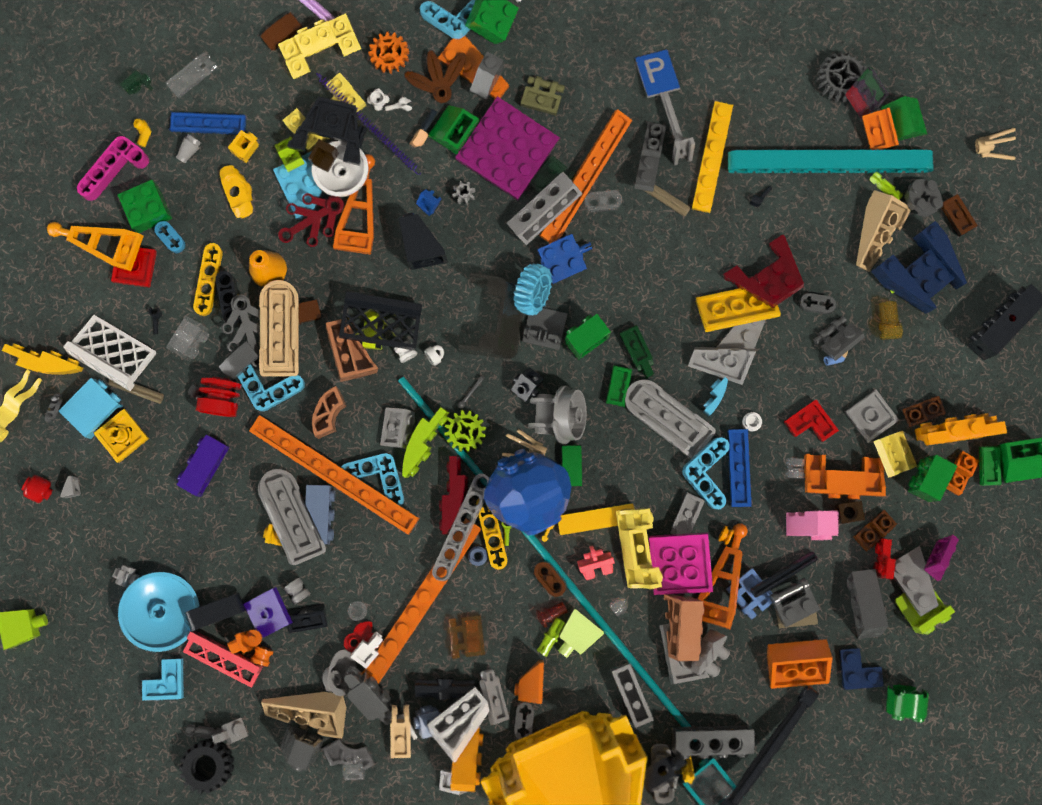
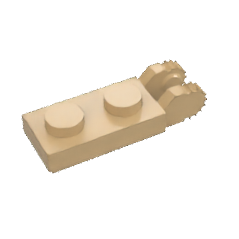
M392 705V719L390 721L391 758H411L409 705H404V719H397V705Z

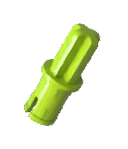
M556 618L548 632L544 633L545 637L537 648V651L541 652L542 655L547 657L554 643L558 642L557 638L565 626L563 620Z

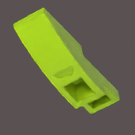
M440 407L430 421L427 418H422L415 428L404 455L403 477H413L420 469L418 465L421 461L425 462L431 455L430 450L432 447L426 442H431L437 435V432H435L437 428L443 426L448 421L449 417L447 415L450 412L445 408Z

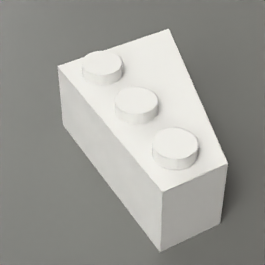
M474 688L428 724L430 734L454 763L489 713L488 702Z

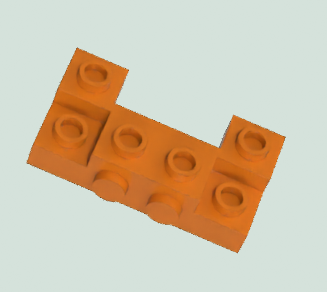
M804 455L805 493L827 494L828 498L840 499V495H847L848 499L855 500L860 499V496H886L884 466L880 458L863 457L862 472L826 470V455Z

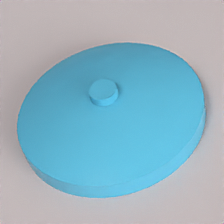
M166 572L150 573L135 580L123 593L118 607L119 625L126 638L141 649L153 652L171 650L187 640L191 631L184 612L198 608L199 601L193 588L181 577Z

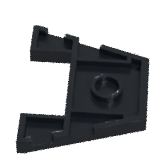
M319 96L306 115L302 125L296 130L292 140L288 142L287 147L305 152L309 134L346 142L343 162L360 166L356 105Z

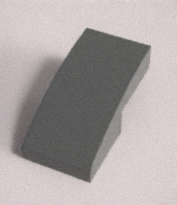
M246 341L219 368L228 379L233 381L245 372V368L257 360L259 356Z

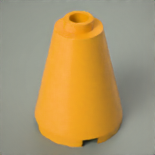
M257 250L251 254L249 273L257 285L264 287L272 281L284 280L287 266L280 254L265 250Z

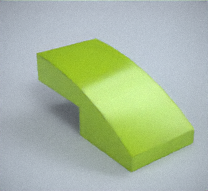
M291 137L274 145L288 172L305 164L298 150L287 147L288 142L292 140Z

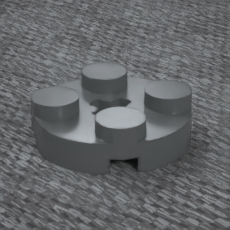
M915 180L908 186V190L905 192L907 206L911 210L918 212L917 215L931 216L943 206L938 185L933 180Z

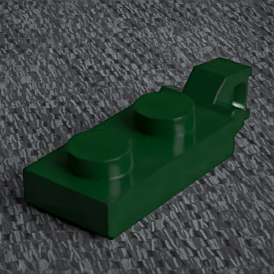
M635 325L620 332L619 335L638 372L642 370L646 379L654 376L651 368L654 365L653 357L638 326Z

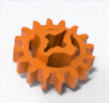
M386 32L385 37L379 34L380 39L374 38V45H369L370 50H372L369 51V56L372 57L370 59L371 63L375 64L377 70L381 67L382 73H385L386 69L389 70L390 74H392V69L399 72V66L405 67L403 61L409 60L407 55L410 53L407 48V42H403L402 36L397 38L396 33L389 36V33ZM399 48L401 49L400 56L397 53L399 51ZM378 50H380V52H381V53L379 54V58L377 57V51H378Z

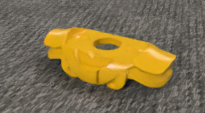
M234 166L223 167L219 172L220 179L230 207L237 218L248 217L253 212L251 185L245 180L243 175H240L238 169ZM234 186H237L240 190L236 197L230 195V190Z

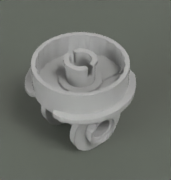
M561 386L555 395L538 394L537 398H530V403L536 405L535 423H528V428L535 429L537 434L551 435L554 431L557 441L561 444H567L570 440H579L582 437L586 426L587 410L584 395L580 390H571L569 386Z

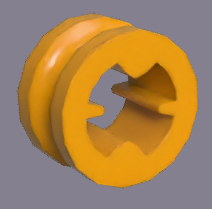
M725 525L718 537V541H724V544L727 545L732 538L734 529L729 530L728 526Z

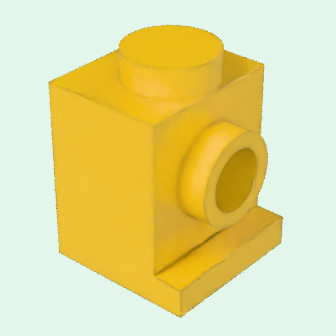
M241 130L228 149L247 164L248 159L259 146L256 141L258 138L250 132L246 134Z

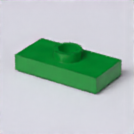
M613 366L606 404L625 407V398L629 388L632 369Z
M1001 446L979 447L980 485H1001Z

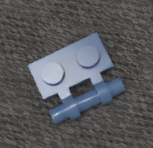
M753 568L740 577L739 585L741 587L738 589L737 603L742 608L741 611L744 615L747 614L751 620L757 616L753 608L757 606L761 611H764L772 604L769 595L773 594L769 590L759 597L752 595L750 589L762 582V579ZM731 585L726 588V590L729 593L731 590ZM746 592L752 599L750 603H747L741 596L743 593Z

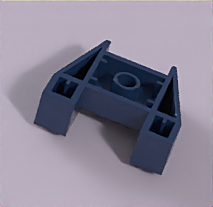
M936 221L913 237L914 241L924 251V254L909 266L904 268L893 254L871 271L885 288L895 292L896 295L925 314L937 308L930 298L947 284L951 283L955 289H958L967 283L948 235Z

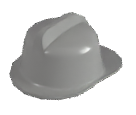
M343 649L335 653L330 666L325 669L322 675L326 691H332L338 696H344L348 693L349 686L344 681V676L348 667L352 665L356 667V661L351 658L352 652Z

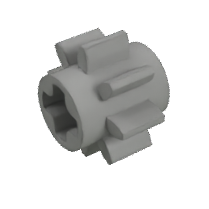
M460 181L458 187L453 186L457 193H453L452 196L453 198H458V204L465 202L468 205L470 199H475L472 195L475 192V188H470V182L464 184ZM465 190H467V194H463L462 196L460 191L464 192Z
M122 564L121 569L115 568L112 577L116 578L115 584L128 588L139 578V575L135 574V568Z

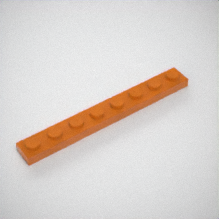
M618 109L614 111L572 180L583 194L540 232L539 236L547 242L551 243L561 238L632 122L629 117Z

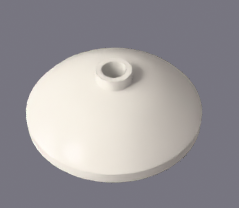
M342 141L331 142L329 144L336 147L339 154L329 172L312 165L313 179L317 186L328 195L335 197L351 195L358 191L367 179L369 171L367 158L360 149V166L343 162L347 143ZM342 170L346 171L344 175H340Z

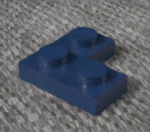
M860 648L839 649L844 690L884 687L882 667L862 668Z

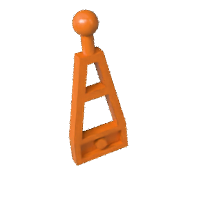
M365 154L369 166L368 176L363 185L367 187V202L355 201L358 191L349 195L336 228L333 249L371 255L374 240L372 179L368 178L370 169L375 165V159L372 155ZM352 208L367 210L368 234L344 231Z
M742 523L733 526L734 538L731 548L725 547L712 571L713 586L718 577L731 581L729 606L725 607L706 601L710 592H701L698 600L703 601L704 606L702 621L729 630L731 629L737 606L742 551L738 549L741 539L748 533L747 527ZM730 555L734 556L732 574L722 571Z

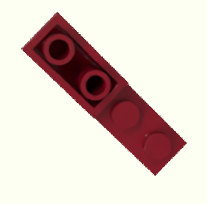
M449 456V461H447L446 465L447 472L449 473V480H447V492H449V495H442V500L439 501L440 512L442 511L439 529L443 535L449 534L468 492L469 477L461 475V458L458 456Z

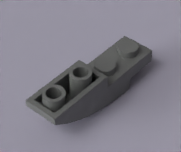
M652 122L647 124L635 189L649 192L654 190L666 125Z

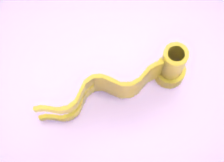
M28 369L25 371L22 380L10 388L4 396V402L0 407V442L8 435L9 432L5 428L19 414L22 402L37 391L42 381L38 378L28 391L14 397L25 387L31 372Z

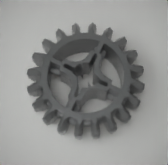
M841 51L838 56L834 53L831 55V58L827 57L824 60L825 62L821 63V69L817 72V75H819L817 82H820L819 89L824 88L823 95L830 94L828 100L834 96L835 102H838L840 98L843 103L846 102L848 99L846 94L850 89H843L845 85L855 84L854 87L859 95L865 90V84L861 76L865 73L866 66H861L862 60H856L857 55H854L852 58L850 57V52L844 56ZM842 65L841 69H830L834 66Z

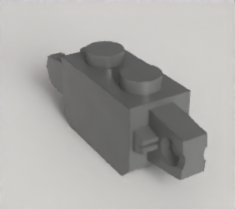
M355 666L348 667L344 681L349 686L348 698L368 720L378 718L384 724H390L392 707L390 706L391 699L389 694L378 686L376 679L372 676L370 677L367 672L362 674Z

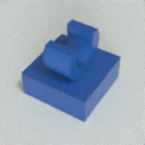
M425 189L421 192L416 204L430 216L435 212L441 198L436 199L433 196V190L428 191Z

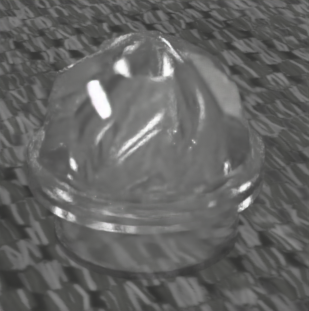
M618 596L614 599L612 598L608 606L618 617L621 614H625L628 602L625 598Z

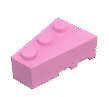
M838 511L786 513V536H811V540H832V536H838Z

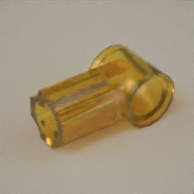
M886 301L879 303L880 339H901L903 328L898 319L897 302Z

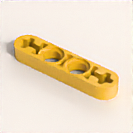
M215 243L208 244L204 249L193 308L201 316L209 315L214 303L217 287L216 276L220 271L223 255L222 249ZM213 248L218 252L213 255V260L216 261V264L211 262L212 255L209 253V251H213ZM208 266H214L215 272L213 275H206L205 270ZM205 284L211 285V291L208 294L202 293V287ZM200 296L209 298V300L205 299L204 304L207 306V309H203V312L198 308L199 305L203 304V299Z
M482 507L479 512V519L490 564L494 569H503L507 565V556L498 519L492 514L482 517L481 513H485ZM489 517L495 520V526L491 529L484 526L485 519ZM492 536H496L500 540V544L496 548L489 545V539ZM502 548L503 552H499V556L504 558V562H502V566L498 567V564L493 563L496 555L495 553L491 555L490 551Z

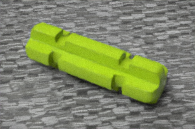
M875 172L869 180L874 185L876 183L883 193L892 195L898 200L902 198L903 194L899 190L896 191L895 187L885 178L882 179V175L878 172Z

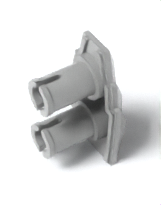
M712 629L708 631L700 642L701 653L699 661H694L692 673L701 676L705 671L712 677L718 676L720 667L714 664L713 661H716L717 657L722 660H726L729 657V649L723 646L727 638L726 635Z

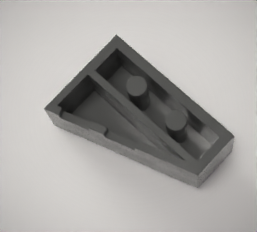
M876 570L851 572L847 579V587L851 591V606L854 612L857 639L880 637L888 628V622Z
M288 725L280 745L286 763L290 764L291 768L296 771H306L316 761L324 738Z

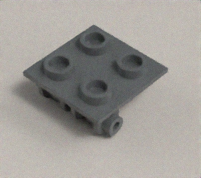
M542 308V311L537 315H528L522 342L559 350L568 313Z

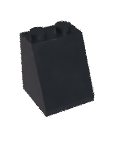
M406 213L403 217L399 218L407 262L411 270L448 263L445 250L418 214Z

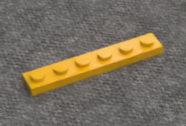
M717 101L714 103L692 204L693 210L711 212L733 109L731 104Z

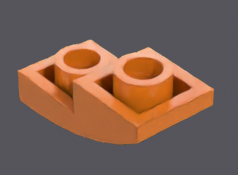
M961 451L954 462L957 468L946 489L958 496L961 495L969 478L973 476L979 460Z

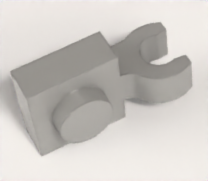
M242 718L222 725L223 732L212 736L214 744L224 740L231 744L247 737L248 734Z

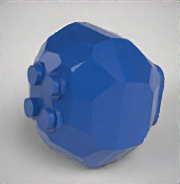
M520 449L514 453V456L498 460V465L486 485L484 500L498 520L521 530L527 535H535L561 521V515L566 511L570 499L571 482L566 469L548 456L536 452L529 453L525 449Z

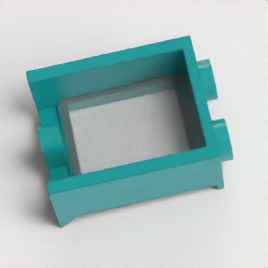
M712 756L710 758H703L698 762L699 767L694 770L695 779L693 783H685L683 780L682 783L699 805H720L730 796L736 785Z

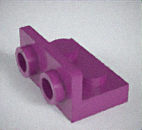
M955 535L937 540L924 568L937 581L942 579L946 568L950 564L949 561L956 551L959 539Z

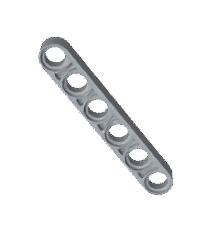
M478 474L473 479L435 562L432 574L438 581L443 582L450 578L484 504V491L486 487L479 488L477 482L481 478L487 479L488 482L489 477L485 474ZM472 496H478V505L471 506L469 499ZM465 513L471 515V521L467 524L461 521V517ZM456 531L463 533V539L459 542L453 539V534ZM448 549L455 551L453 559H446L445 552ZM445 567L447 569L446 576L438 577V568Z

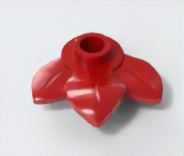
M366 621L356 625L353 633L348 634L344 639L345 649L353 652L362 640L368 643L374 634L371 633L373 623ZM356 639L357 645L351 646V640ZM382 640V642L376 647V649L381 646V644L383 643V640Z

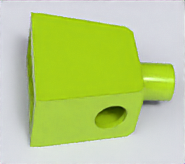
M34 609L0 612V635L3 649L17 647L40 636L39 627L48 625L47 616L45 614L36 616Z

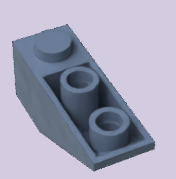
M306 485V507L324 544H330V541L334 539V529H331V521H334L335 511L331 508L332 502H335V490H332V486Z

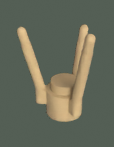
M1012 128L986 137H979L975 141L976 153L981 154L982 158L993 157L1015 160L1014 156L990 153V151L994 150V144L1015 140V136L993 139L1014 132L1016 129Z
M520 429L517 432L533 443L532 445L510 434L506 435L513 441L529 448V453L536 452L543 455L546 453L547 448L542 443L537 442ZM505 452L502 453V456H505V457H510V456H514V455H515V454H512V453H505Z

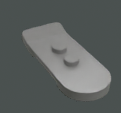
M638 380L627 389L625 405L628 411L688 458L692 459L714 436L715 428L665 392L656 383L650 380Z
M274 469L268 471L258 484V493L286 553L288 563L297 565L325 553V544L306 507L295 478L285 470Z

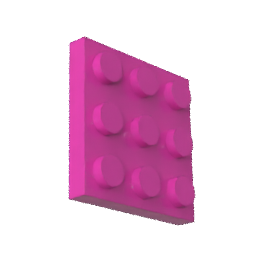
M708 533L649 536L652 566L659 567L662 573V587L653 589L654 595L713 592Z

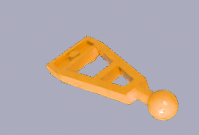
M52 222L47 226V232L50 236H66V240L114 267L128 271L132 270L144 237L139 233L125 229L71 226L69 230L62 228L58 222ZM79 233L91 234L88 245L76 240ZM101 235L121 236L113 259L96 250Z

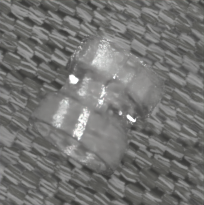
M786 458L785 465L787 466V471L785 472V478L805 479V472L803 471L805 459Z

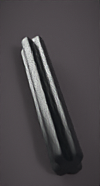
M809 552L750 589L752 595L759 597L818 560L816 554Z

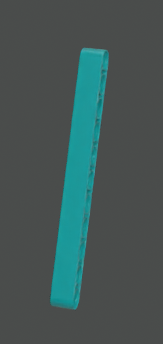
M733 150L728 152V172L753 173L755 171V173H771V171H774V173H790V171H793V173H809V171H812V173H828L830 171V173H846V171H849V173H865V171H868V173H884L886 171V173H902V171H905V173H921V171H924V173L933 171V151Z

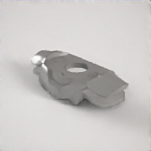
M655 744L651 747V765L666 756H672L666 744ZM679 776L659 790L653 791L656 802L665 804L670 803L674 799V789H676Z

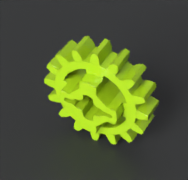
M462 410L460 416L454 413L455 419H448L450 425H445V428L449 431L444 434L450 437L447 443L453 442V449L458 446L459 452H462L463 448H466L468 453L470 447L476 450V444L482 445L483 442L480 438H485L486 435L482 431H485L486 427H481L484 421L483 419L477 420L478 414L473 417L471 416V411L465 415ZM463 419H468V420H471V421H473V422H472V423H466V422L463 421ZM457 424L458 429L452 434L453 426ZM462 426L465 429H470L468 432L469 437L466 434L461 435ZM478 429L477 438L474 440L473 432ZM460 439H461V440H465V441H467L468 444H462V443H459L458 441H459Z

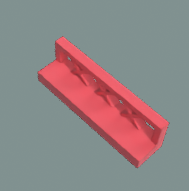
M197 631L189 633L187 637L189 641L183 651L184 653L251 688L253 687L263 668L262 665L250 661L249 658L239 653L231 654L228 647ZM194 642L202 646L203 652L196 654L189 649ZM211 651L219 655L220 661L211 662L207 652ZM229 660L236 664L237 670H227L224 661ZM246 669L254 673L251 681L243 678L241 670Z

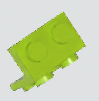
M936 592L935 596L939 606L921 617L904 593L895 598L896 605L916 633L927 635L935 630L934 626L949 621L952 618L950 615L955 613L951 605H944Z

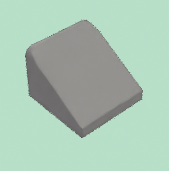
M67 477L60 498L80 496L78 477Z

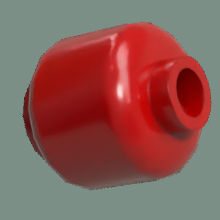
M39 475L29 476L21 488L24 491V497L36 503H41L44 499L48 500L53 492L50 489L51 482Z

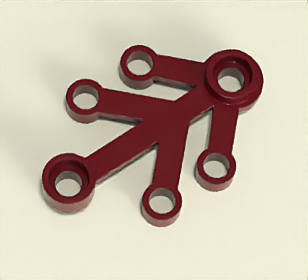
M309 193L304 194L302 197L303 203L306 205L313 203L323 206L324 208L319 211L298 207L293 203L288 204L286 207L288 214H299L307 216V218L290 229L282 228L278 233L280 241L284 243L291 242L296 233L312 224L307 244L310 247H315L318 244L317 236L321 218L327 214V226L324 227L323 234L326 237H332L336 215L340 214L344 208L341 198L331 196L326 200L313 197ZM307 195L312 198V201L309 203L304 200ZM332 202H336L338 204L337 209L331 208ZM290 205L295 206V212H289L288 207ZM326 228L332 229L331 235L325 234ZM283 232H289L290 237L284 239L282 236ZM310 238L316 239L315 245L309 244Z

